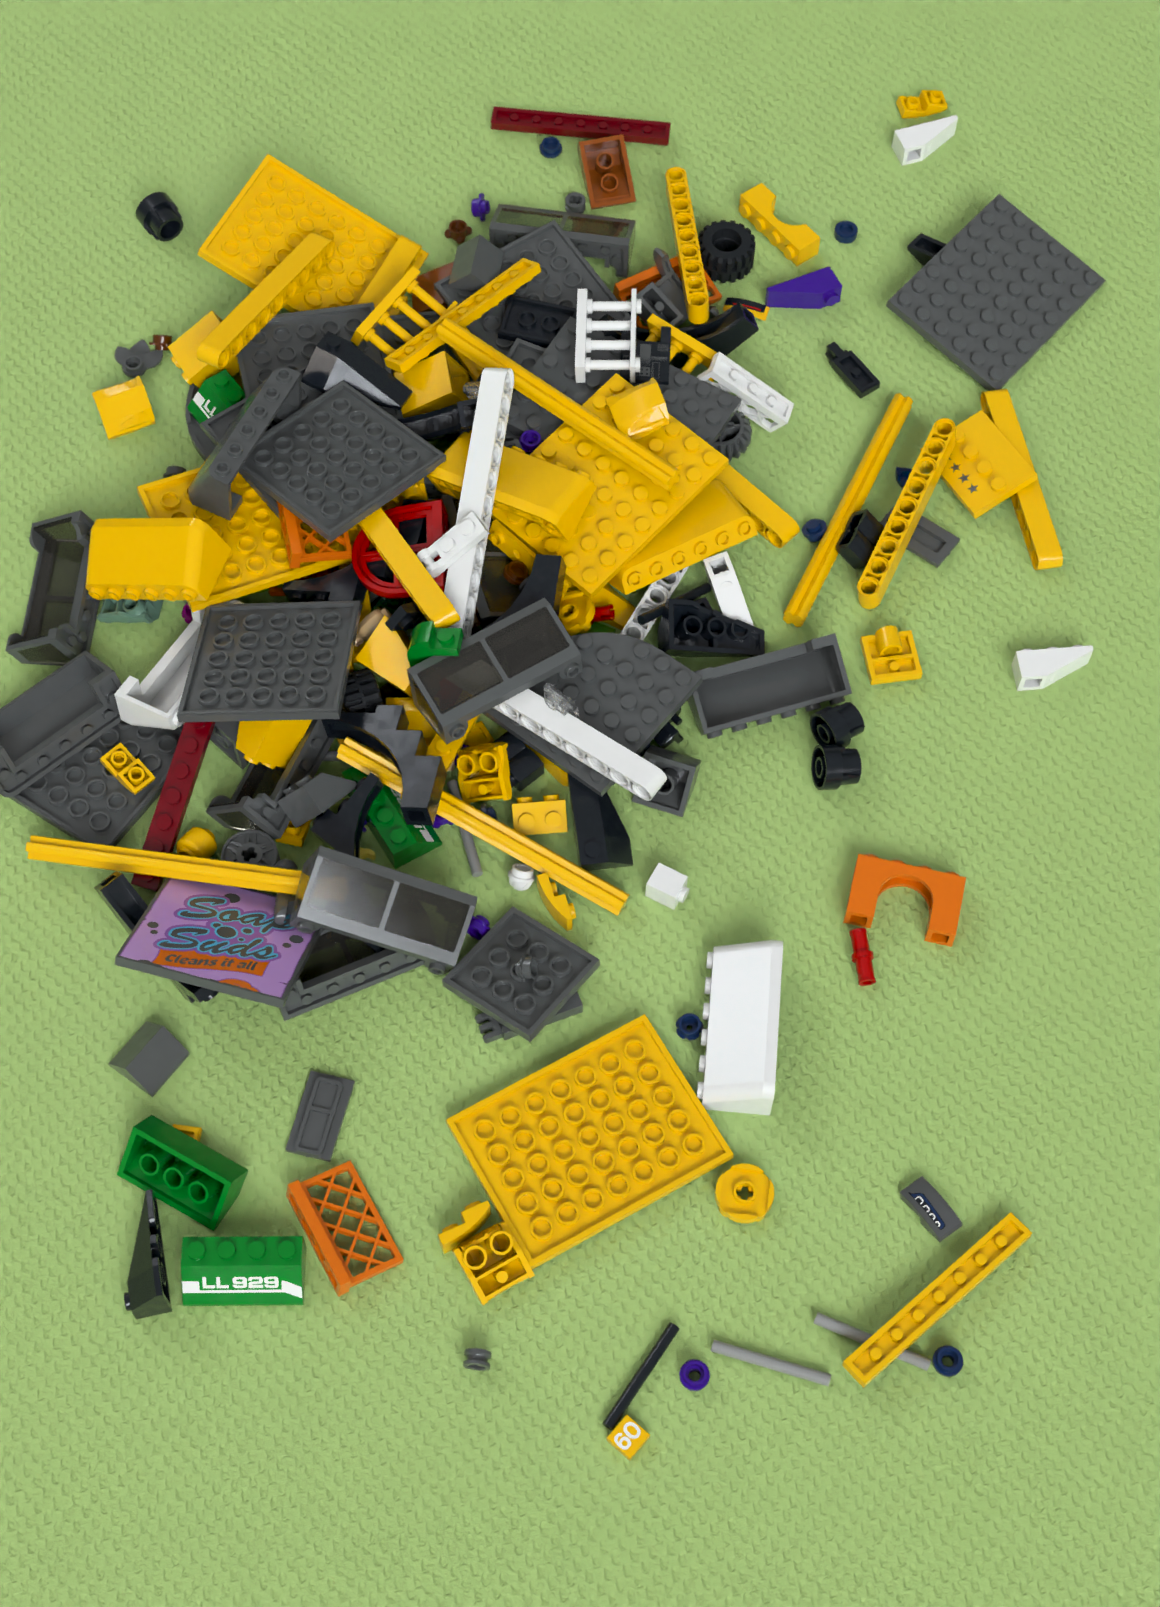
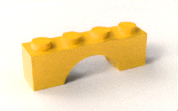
M763 183L742 193L739 203L740 214L747 218L757 231L768 238L770 243L776 246L788 260L799 266L818 254L820 237L806 224L789 225L778 220L773 214L776 196Z

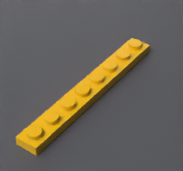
M525 258L516 262L384 358L386 366L400 373L410 370L421 359L428 357L432 351L445 344V342L437 338L438 333H436L438 325L442 324L445 318H449L465 328L473 321L481 318L488 310L497 306L507 296L515 293L522 285L530 282L533 277L541 272L539 263Z
M1010 1212L843 1361L842 1366L864 1388L1031 1237L1032 1232Z

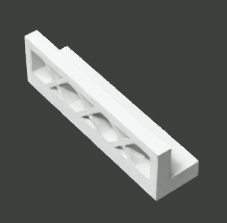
M721 352L713 356L709 369L697 376L699 380L737 395L736 397L742 399L738 411L743 412L746 417L771 433L788 424L794 403ZM711 377L712 379H714V380L717 381L718 383L711 382V381L709 380V378ZM746 405L753 406V407L756 408V409L749 408V407L746 406ZM765 418L772 419L774 422L771 423Z

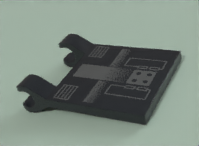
M661 327L660 342L636 341V357H640V372H635V383H645L654 378L658 384H669L671 327ZM622 331L621 340H630L631 331ZM621 350L620 360H630V350ZM620 370L619 375L630 383V370Z

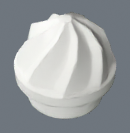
M522 863L513 864L512 869L508 872L509 884L518 891L527 890L535 880L534 869Z

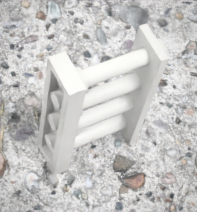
M578 289L575 347L576 383H586V373H591V370H630V383H635V372H640V357H636L637 314H641L642 300L637 299V289H632L631 301H593V299H588L587 289ZM593 311H631V321H592V318H588V314H593ZM592 331H631L630 340H591V338H587V333H592ZM591 350H630V360H591V357H587V353H591Z

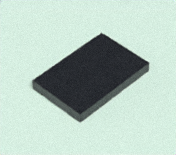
M510 295L498 330V338L514 342L519 338L547 348L570 316L577 319V308Z

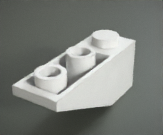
M957 115L895 130L892 149L901 165L904 166L923 161L954 136L958 121Z
M726 551L703 559L707 578L722 615L754 626L728 552Z
M1074 645L1064 648L1048 647L1046 649H1023L1016 651L1011 666L1017 691L1044 689L1083 667L1090 660L1093 646Z

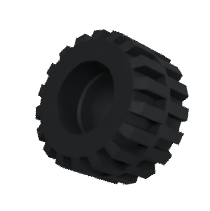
M720 220L719 223L716 221L712 222L711 226L706 225L703 231H700L698 241L703 268L712 281L716 282L719 280L721 283L730 281V283H733L736 279L741 280L744 278V275L750 273L754 262L756 242L754 234H751L749 228H744L743 224H736L732 220L730 222Z
M368 668L349 673L343 700L346 712L375 713L377 705H384L376 679Z

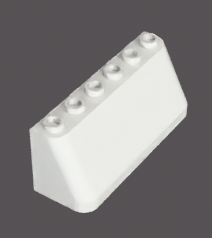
M233 599V600H230V601H227V602H224V603H221V604H244V603H242V602H240V601H238V600ZM205 609L192 613V622L141 684L139 679L129 676L114 695L122 721L134 726L175 730L184 724V722H178L177 712Z
M766 940L715 946L713 952L707 953L706 968L711 969V977H706L704 994H710L709 1003H704L702 1020H708L707 1029H702L701 1046H706L705 1055H700L699 1072H704L703 1082H698L697 1097L702 1099V1105L705 1110L770 1116L776 1081L783 941Z

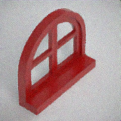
M442 500L404 505L384 511L398 531L400 521L426 517L427 543L409 545L416 555L422 549L431 546L448 531V513ZM361 529L352 549L353 568L361 583L369 591L382 597L395 599L410 597L395 575L394 583H389L378 579L369 571L367 562L384 559L377 550L367 552L371 541ZM438 555L433 560L437 562L441 557ZM448 568L439 576L433 578L443 593Z

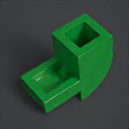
M433 621L418 624L413 629L407 652L410 666L412 667L431 656H459L464 636L462 628H435Z

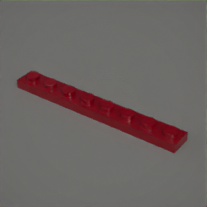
M494 107L491 119V129L591 139L623 134L625 142L667 146L669 144L671 123L505 107Z
M215 722L184 723L142 850L165 853L173 852ZM134 873L131 884L158 892L164 877Z

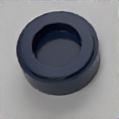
M841 221L835 226L834 237L840 243H852L857 238L858 228L853 222Z

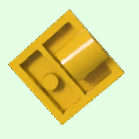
M891 625L879 628L875 635L861 636L860 645L870 685L921 679L923 673L911 630L898 632V628Z

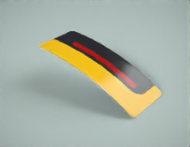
M728 297L726 299L723 311H727L737 303H740L755 318L763 321L767 318L770 309L768 306L740 298Z

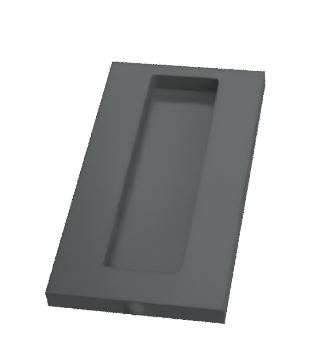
M894 507L888 512V514L885 515V517L880 522L884 527ZM921 516L906 549L938 568L960 542V538Z
M315 1071L310 1072L288 1139L286 1152L327 1162L331 1161L355 1081Z

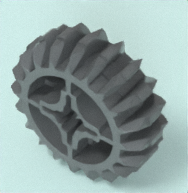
M736 411L721 433V436L718 437L712 446L727 457L729 463L732 457L738 459L741 453H745L751 443L752 429L749 419L745 418L743 412Z

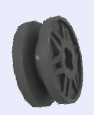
M248 829L237 832L227 840L222 848L221 860L275 867V864L280 861V856L275 841L268 834L260 830Z

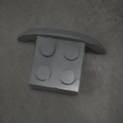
M655 248L653 252L654 261L662 278L655 284L651 282L637 294V299L642 300L641 314L637 315L646 325L648 318L653 313L678 328L688 319L682 282L674 272L668 254L659 248ZM709 305L708 320L719 315V311L715 306Z

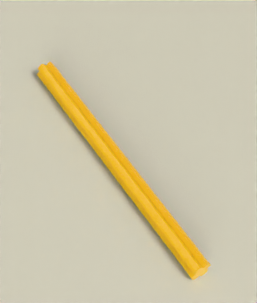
M445 318L443 323L438 325L436 333H438L437 338L483 368H511L514 373V389L666 490H671L673 485L678 482L681 476L679 475V469L449 318Z
M901 393L895 394L783 613V620L787 624L793 623L795 627L803 625L839 554L836 551V544L845 532L849 518L854 512L861 510L912 408L913 400L909 396L903 397Z
M348 736L338 748L336 758L366 775L373 773L380 779L382 784L401 794L403 791L402 775L394 764L386 757ZM444 790L442 791L437 815L540 873H548L549 878L617 916L620 914L630 894Z
M31 835L30 842L26 843L27 858L31 860L296 895L302 873L301 870ZM334 875L332 878L325 876L316 877L310 897L345 901V895L348 894L349 888L347 884L348 877ZM306 876L302 896L304 895L309 876Z

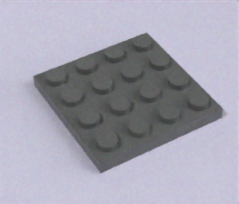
M512 906L442 979V984L449 991L531 1042L598 969L600 959ZM528 954L529 957H536L538 961L537 978L529 979L528 982H524L521 977H518L515 971L516 961L520 960L521 956Z

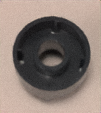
M155 192L148 195L140 202L136 209V218L149 235H153L157 241H170L179 236L183 229L182 216L178 212V207L168 194L164 192Z
M846 702L840 706L837 705L834 708L827 706L810 717L811 731L819 745L835 744L838 747H847L850 745L851 738L862 733L865 727L860 712L851 702Z
M835 744L817 745L814 748L811 771L814 785L818 790H837L840 785L857 784L859 782L862 766L857 749H849L844 746L838 747Z

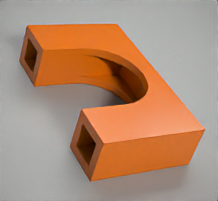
M858 854L843 923L870 929L877 898L880 894L892 887H908L920 893L929 907V919L924 941L952 947L957 932L966 877L959 876L955 872L932 870L927 866L917 867L908 865L900 860H885L873 854Z

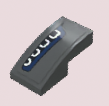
M923 1176L900 1191L901 1200L920 1217L921 1225L939 1242L962 1227L961 1220Z

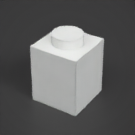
M658 863L646 883L645 896L675 910L679 902L683 903L689 893L690 888L687 887L688 876Z

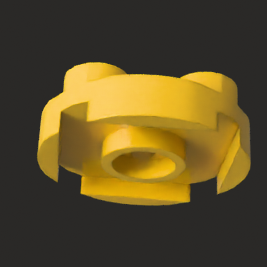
M581 591L566 592L564 599L560 603L558 617L570 636L589 631L591 628L590 622L595 614V606L591 599ZM553 624L554 636L557 639L563 638L564 635L558 625Z
M747 1163L736 1164L719 1177L715 1189V1200L720 1213L724 1217H728L730 1220L738 1223H753L762 1220L772 1206L774 1199L773 1183L758 1166ZM742 1187H747L748 1192L753 1193V1196L743 1200L741 1196L737 1195L736 1191L739 1192L742 1190Z

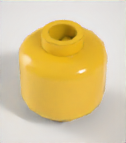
M192 827L178 840L176 849L177 854L211 858L217 850V844L214 834L210 830Z

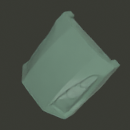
M104 599L97 619L104 623L146 622L149 624L159 618L163 600L134 601L131 599H120L117 601Z

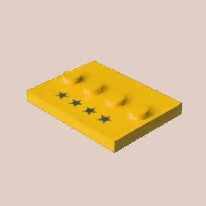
M980 410L956 426V444L940 476L975 519L1038 479L1034 469L983 410Z

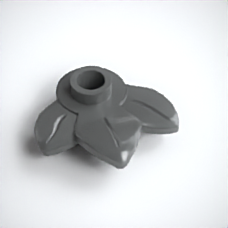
M140 340L130 349L118 346L115 351L116 362L122 365L123 373L131 378L142 376L147 369L159 365L163 358L162 350L150 351L149 346L144 340Z

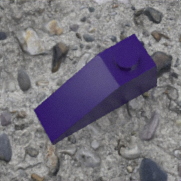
M829 266L768 287L765 305L776 308L821 309L840 302L842 285Z

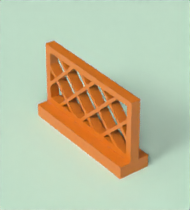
M676 256L669 259L674 272L681 280L678 258ZM656 266L615 283L613 294L618 301H627L631 298L632 289H637L638 294L651 282L655 284L662 277ZM704 269L707 290H710L713 295L709 297V305L720 301L722 295ZM637 315L636 327L648 329L647 325H642Z
M276 501L289 568H300V564L303 562L352 559V548L348 530L342 536L335 539L344 546L345 551H335L329 547L335 540L332 542L327 541L325 544L314 537L317 534L315 530L309 534L301 529L300 525L303 521ZM311 542L320 550L317 553L306 554L305 546Z
M351 1160L301 1183L299 1180L288 1184L286 1197L338 1297L349 1292L351 1287L403 1263L404 1259ZM348 1171L352 1179L350 1189L333 1184L336 1176ZM315 1185L328 1188L324 1200L311 1197L307 1189ZM331 1190L347 1195L343 1207L327 1202ZM351 1196L364 1201L366 1206L363 1213L347 1209ZM324 1208L341 1213L337 1225L324 1222L321 1217ZM344 1214L360 1219L356 1232L340 1227ZM364 1221L376 1224L379 1229L376 1238L360 1233ZM337 1233L354 1238L350 1251L337 1247L335 1243ZM357 1239L374 1244L370 1257L353 1252ZM377 1246L389 1249L393 1256L392 1259L386 1262L373 1259ZM342 1255L347 1257L346 1262L344 1261ZM350 1259L367 1263L365 1272L353 1277L348 1268Z

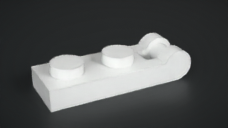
M471 511L431 546L419 551L416 556L425 565L432 578H435L490 533L479 517ZM439 555L441 558L435 562L433 559Z

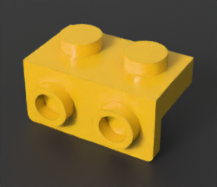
M559 794L543 795L542 801H533L532 796L517 797V803H511L513 829L523 835L568 832L565 799H559Z

